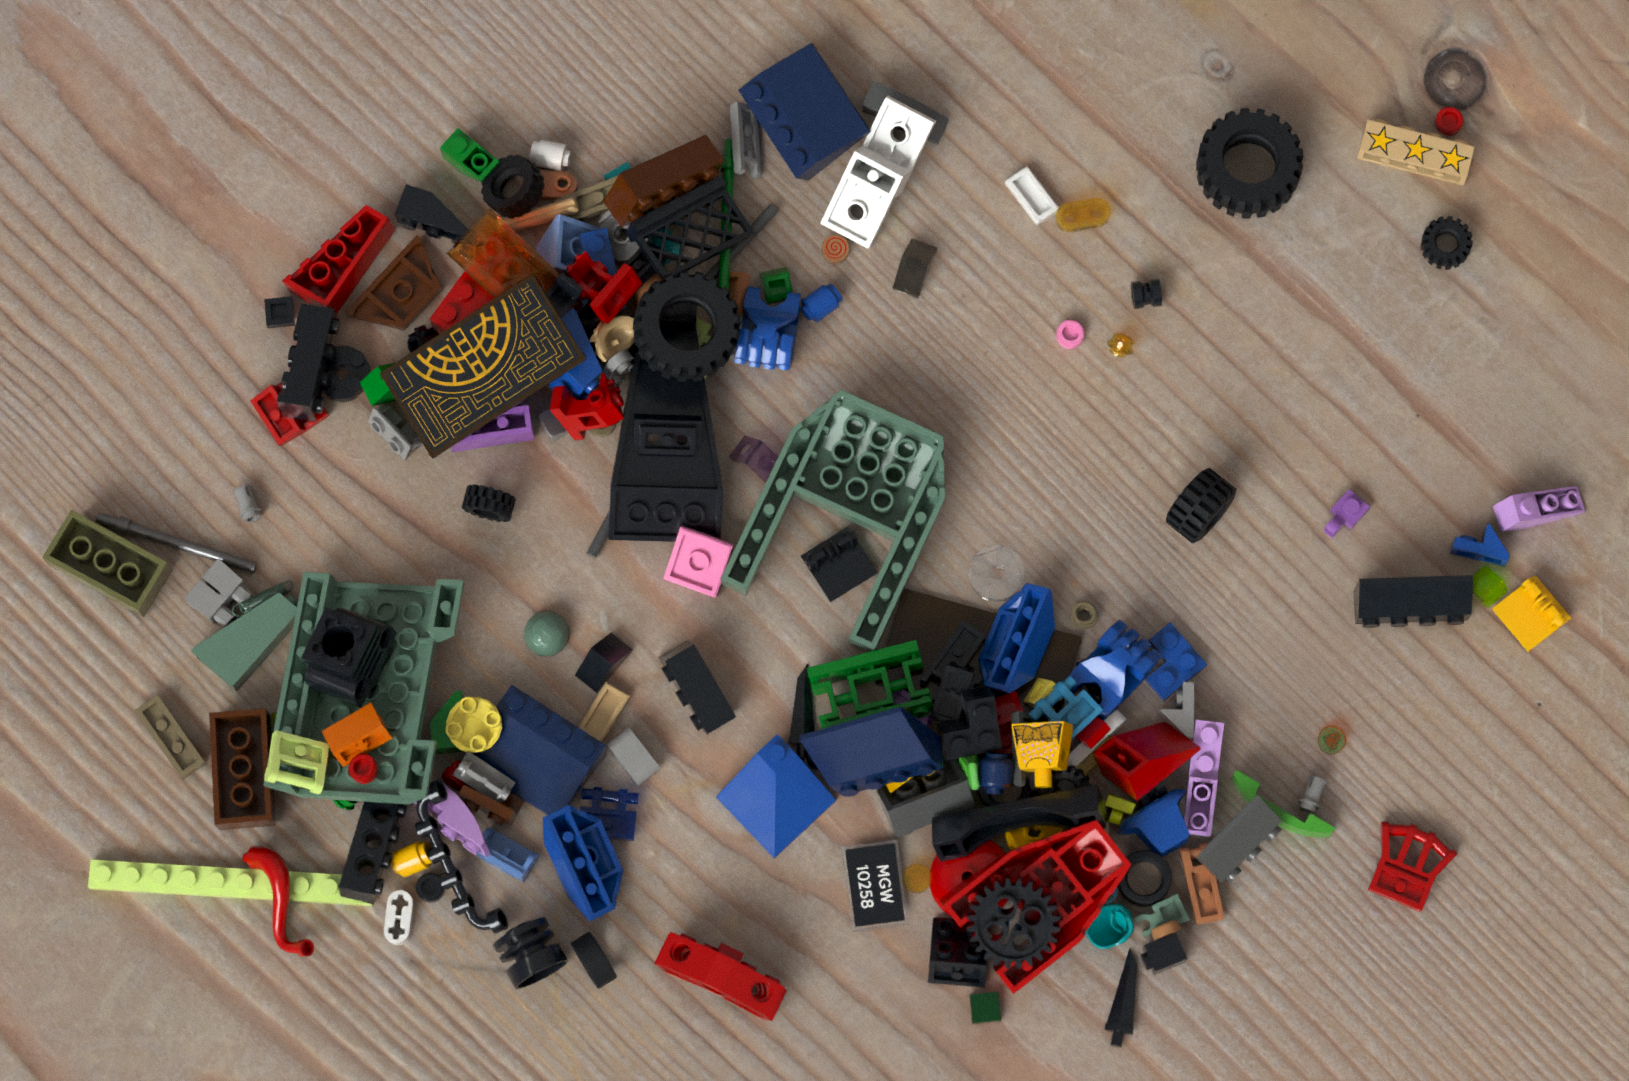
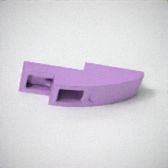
M1195 719L1193 742L1200 746L1201 750L1192 756L1189 762L1183 817L1189 834L1211 837L1224 723Z
M444 784L447 791V800L437 805L430 801L427 807L429 813L437 818L442 827L441 832L452 841L458 839L463 842V846L472 854L476 855L479 852L487 858L490 855V851L474 816L458 795Z

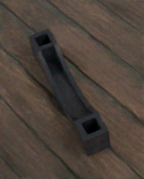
M1095 784L933 817L932 845L940 861L969 856L978 847L992 838L1022 827L1055 826L1070 829L1096 819L1102 828L1105 829V801L1098 785Z

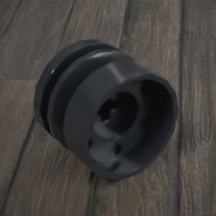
M546 917L515 926L493 944L497 953L504 952L499 957L502 963L516 961L506 971L515 989H521L539 982L568 963L560 944L545 945L554 937L552 930L544 931L549 926Z

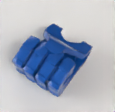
M748 286L734 362L746 364L749 361L748 366L759 368L763 364V368L774 370L777 366L778 369L789 370L793 361L801 294L788 292L786 301L776 307H769L759 297L760 288Z
M1118 620L1102 635L1097 643L1098 647L1075 667L1069 675L1077 683L1070 690L1073 694L1085 684H1094L1101 689L1102 701L1099 706L1103 711L1097 717L1102 721L1118 709L1147 678L1162 657L1155 649L1148 651L1151 643L1145 638H1142L1139 642L1137 641L1140 634L1136 630L1131 628L1126 632L1125 630L1128 626L1121 620Z

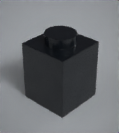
M1176 932L1143 946L1144 953L1140 954L1145 969H1151L1153 975L1181 965L1187 960Z

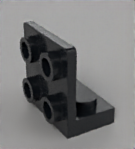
M933 918L928 983L985 988L987 960L984 959L986 950L977 952L976 946L979 941L970 942V936L975 932L967 931V924L972 922H967L962 927H959L954 919Z

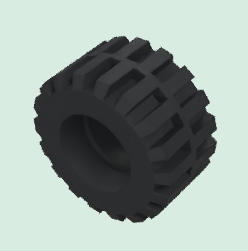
M1207 468L1201 471L1175 500L1167 514L1166 523L1188 541L1195 543L1201 540L1226 512L1235 497L1236 488L1211 468Z

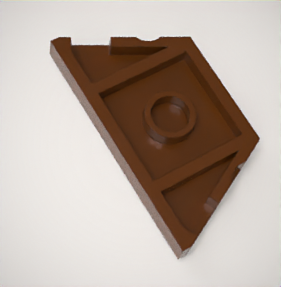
M418 235L414 237L347 309L346 314L349 317L405 331L442 290L421 238Z

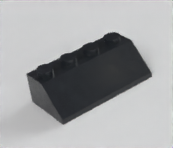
M1473 575L1359 579L1353 591L1355 624H1363L1364 628H1376L1380 626V623H1391L1392 627H1404L1408 625V622H1419L1420 626H1433L1439 621H1447L1448 625L1464 624V621H1468L1472 614Z

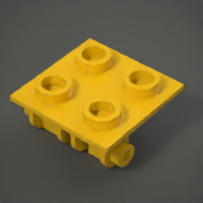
M1536 575L1532 578L1529 577L1518 589L1492 608L1494 613L1527 652L1571 619L1569 614Z

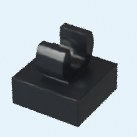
M292 296L264 299L266 326L268 329L295 326Z

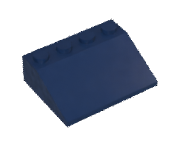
M813 43L808 44L762 71L738 90L797 179L809 181L871 132Z
M511 685L496 706L502 717V730L499 739L491 748L472 754L514 780L516 783L510 791L545 815H548L566 805L572 804L605 757L606 745Z
M901 706L800 735L801 743L829 787L845 797L855 796L858 792L867 789H880L883 785L892 782H905L908 778L917 775H930L933 771L944 768L941 736Z

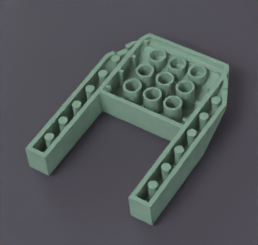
M840 390L828 402L818 407L810 416L791 429L721 577V585L747 596L793 497H798L894 541L849 636L850 644L867 652L875 651L918 562L945 500L943 436Z

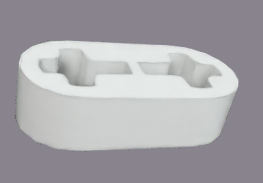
M396 890L391 893L386 907L384 935L391 944L396 946L403 945L409 940L412 928L414 901L411 895L403 890ZM403 896L408 906H403L400 916L397 915L398 908L393 905V902L399 901V897ZM397 920H401L400 928L405 933L400 934L398 939H394L390 929H395Z

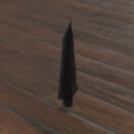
M808 664L797 678L788 742L789 745L797 746V755L801 760H806V749L800 741V735L815 731L810 679L807 671Z
M1130 948L1104 1029L1105 1031L1113 1032L1110 1045L1114 1047H1122L1124 1034L1133 1035L1137 965Z

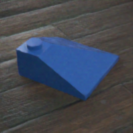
M778 734L758 751L716 796L723 806L774 859L836 802V799Z

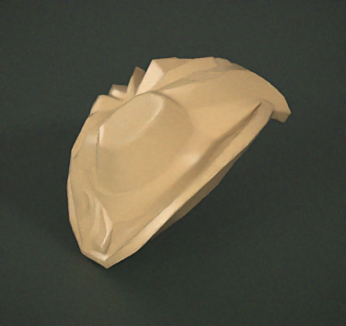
M617 316L609 324L600 321L597 327L593 329L594 334L590 337L589 342H594V353L602 362L608 361L621 350H629L634 344V318Z

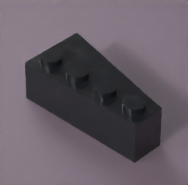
M301 304L293 334V340L297 341L296 346L292 345L288 353V367H291L290 372L284 371L283 393H278L276 401L283 417L316 422L317 415L323 412L324 397H321L323 387L327 388L330 376V372L326 371L328 361H332L334 357L335 345L332 344L333 334L337 335L340 327V318H337L333 308Z

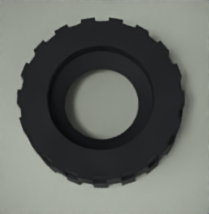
M508 155L505 158L499 159L500 163L482 182L481 194L483 195V200L496 213L504 218L514 219V217L519 218L523 214L530 212L538 204V200L543 194L544 177L540 173L541 171L527 158L521 155ZM517 175L522 176L524 180L518 192L509 198L503 197L502 191L506 183Z

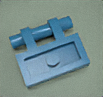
M1068 676L1063 682L1059 681L1053 686L1054 690L1046 698H1040L1034 704L1035 708L1028 715L1035 722L1044 715L1049 722L1065 721L1073 724V739L1103 709L1084 689L1075 697L1070 690L1077 683L1071 676ZM1062 698L1068 704L1059 713H1056L1052 707Z

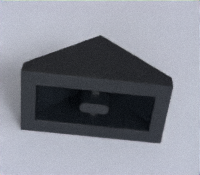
M609 633L591 647L575 676L594 692L598 693L605 682L609 680L633 650L613 633Z

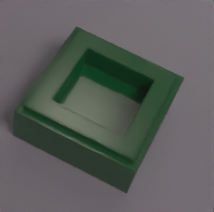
M998 992L969 995L972 1024L1001 1022Z

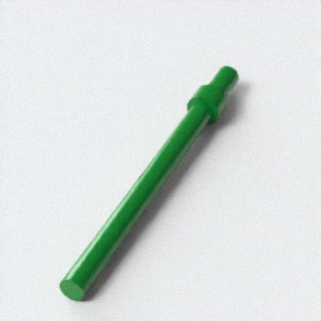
M729 138L725 139L724 162L721 165V172L723 173V179L727 183L725 189L733 199L735 172L732 139ZM722 200L721 213L727 214L728 207ZM721 219V231H723V229H724V224H725V220H722V219ZM729 222L728 233H732V222ZM731 248L719 255L718 285L721 288L726 287L728 290Z

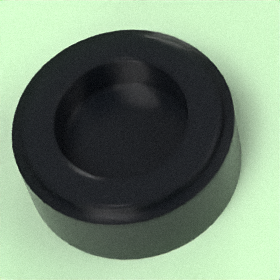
M424 874L416 883V892L425 902H436L444 895L445 889L441 885L437 874Z

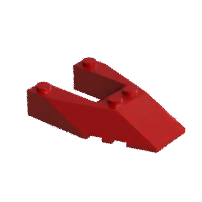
M1095 819L1010 850L962 881L943 896L940 901L959 927H962L969 921L967 913L975 912L970 908V902L979 903L976 898V892L986 894L984 884L994 888L995 878H998L1001 884H1004L1006 875L1010 876L1012 882H1016L1018 875H1021L1023 884H1026L1032 878L1033 888L1043 884L1042 895L1048 892L1052 893V898L1048 903L1057 902L1058 908L1053 912L1060 913V920L1054 922L1060 925V931L1052 932L1058 937L1057 943L1048 941L1052 951L1046 952L1042 950V961L1034 956L1033 966H1030L1026 960L1022 961L1021 969H1018L1016 962H1011L1009 969H1006L1004 960H1001L997 966L993 965L998 976L1010 991L1015 994L1082 941L1089 926L1097 918L1101 908L1109 896L1113 894L1132 864ZM1020 900L1017 906L1020 910L1024 905L1025 900ZM1034 909L1028 910L1025 913V916L1031 920H1035L1041 915L1039 911ZM1027 938L1020 945H1026L1030 940Z

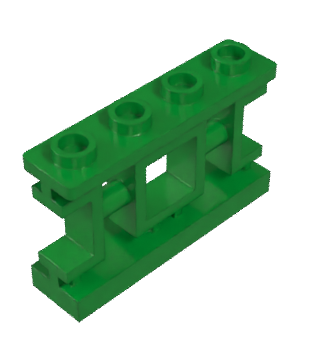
M917 640L808 667L807 671L814 696L828 693L832 713L819 716L821 729L900 706L916 718L927 716L933 708L929 688L915 691L910 673L911 671L924 668ZM902 665L905 678L889 682L886 669ZM848 679L850 692L834 695L831 683ZM883 679L887 699L860 705L856 686ZM908 689L911 701L895 705L892 692ZM853 703L856 715L840 719L838 706Z

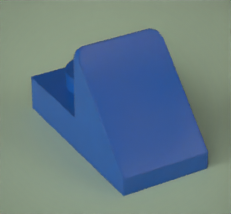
M1489 523L1484 528L1481 543L1477 542V539L1474 537L1462 535L1460 538L1455 537L1450 550L1452 555L1503 567L1509 561L1510 556Z

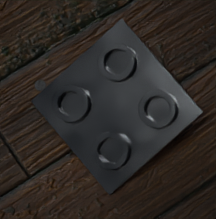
M848 527L801 555L804 563L830 602L878 573L859 545L857 536Z

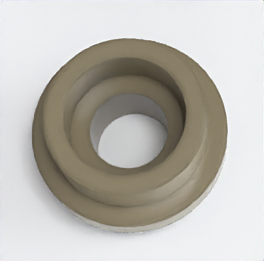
M1080 601L1072 607L1070 620L1075 627L1089 629L1097 622L1098 611L1092 603ZM1085 611L1089 614V618L1081 620L1079 613Z

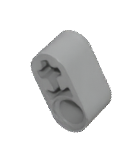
M629 727L606 743L612 755L637 786L660 770L656 761Z

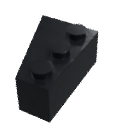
M685 641L658 657L664 666L661 670L669 683L673 681L678 689L675 694L683 707L688 705L693 715L689 716L697 731L702 729L704 733L709 734L736 718L732 708L693 643Z

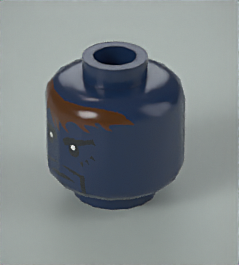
M987 752L985 757L978 760L979 784L981 787L986 788V793L1003 794V789L1013 786L1015 764L1013 760L1008 758V754Z

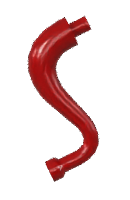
M262 846L251 847L248 852L243 854L242 859L250 868L262 870L270 881L273 893L272 927L277 945L287 953H297L299 956L305 957L312 955L314 944L311 940L301 939L298 942H291L286 935V919L290 899V877L285 861L277 852L270 848Z

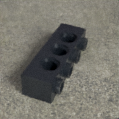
M364 802L339 883L341 897L374 904L376 895L381 896L384 887V879H381L384 869L388 870L392 860V853H389L392 843H397L400 833V827H397L399 817L404 818L408 804ZM380 814H387L388 816H390L388 820L384 822H378L375 820V818ZM372 840H379L382 842L381 845L377 848H370L367 846V844ZM364 866H371L374 868V870L369 874H362L359 872L360 869Z

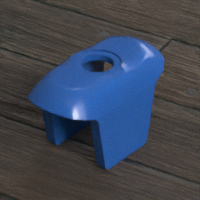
M1174 789L1154 800L1151 804L1144 806L1121 822L1117 834H1136L1152 852L1160 854L1162 857L1186 844L1190 834L1178 804L1187 790Z

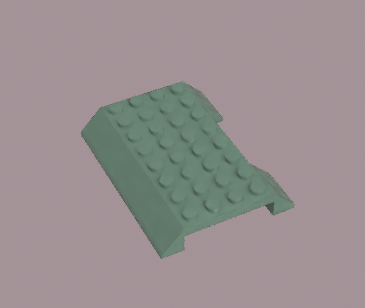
M303 572L273 733L277 730L327 743L322 731L360 709L352 703L319 691H313L305 682V672L308 664L301 657L325 607L334 611L342 607L389 624L397 632L391 644L394 651L379 677L371 699L366 698L362 705L364 707L369 703L373 704L393 739L367 753L375 759L379 766L377 777L370 783H357L349 774V764L343 767L329 747L324 787L319 795L311 793L309 789L278 781L271 783L264 780L263 785L265 787L302 798L411 804L428 797L437 742L420 740L437 644L456 635L465 586L464 580L436 579L434 587L338 582L330 573ZM280 763L279 770L313 778V771Z

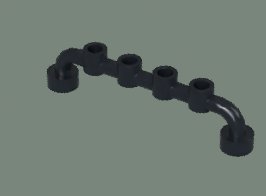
M439 779L430 782L428 797L417 801L416 810L420 821L415 823L416 832L420 838L428 836L432 847L427 849V854L433 864L441 863L444 873L439 875L440 883L445 890L452 888L457 897L451 902L454 912L458 916L465 914L469 923L479 930L491 929L494 933L504 931L508 928V921L500 908L488 912L486 915L487 919H482L477 915L475 902L472 896L466 892L463 885L462 874L458 868H455L450 858V849L440 837L437 821L430 815L427 807L430 801L434 805L446 801L447 791Z

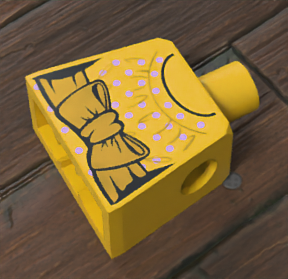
M1065 721L1012 724L1020 770L1035 772L1036 788L1052 787V771H1064L1067 769L1073 724Z

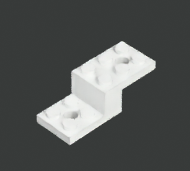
M890 96L885 97L870 129L871 132L867 135L863 146L854 151L820 224L869 249L893 200L903 192L936 120ZM895 126H901L906 131V138L904 140H897L893 136ZM853 204H858L863 208L864 214L862 218H855L851 214L850 209Z

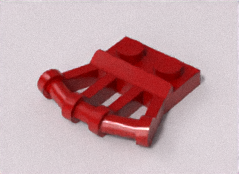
M1381 822V857L1368 891L1421 912L1435 877L1458 853L1454 849L1450 850L1436 837V833L1431 831L1427 833L1419 830L1415 824L1389 825V822ZM1389 836H1405L1396 860L1389 858ZM1412 839L1424 843L1414 868L1403 863ZM1432 847L1443 859L1428 874L1423 872L1422 869Z

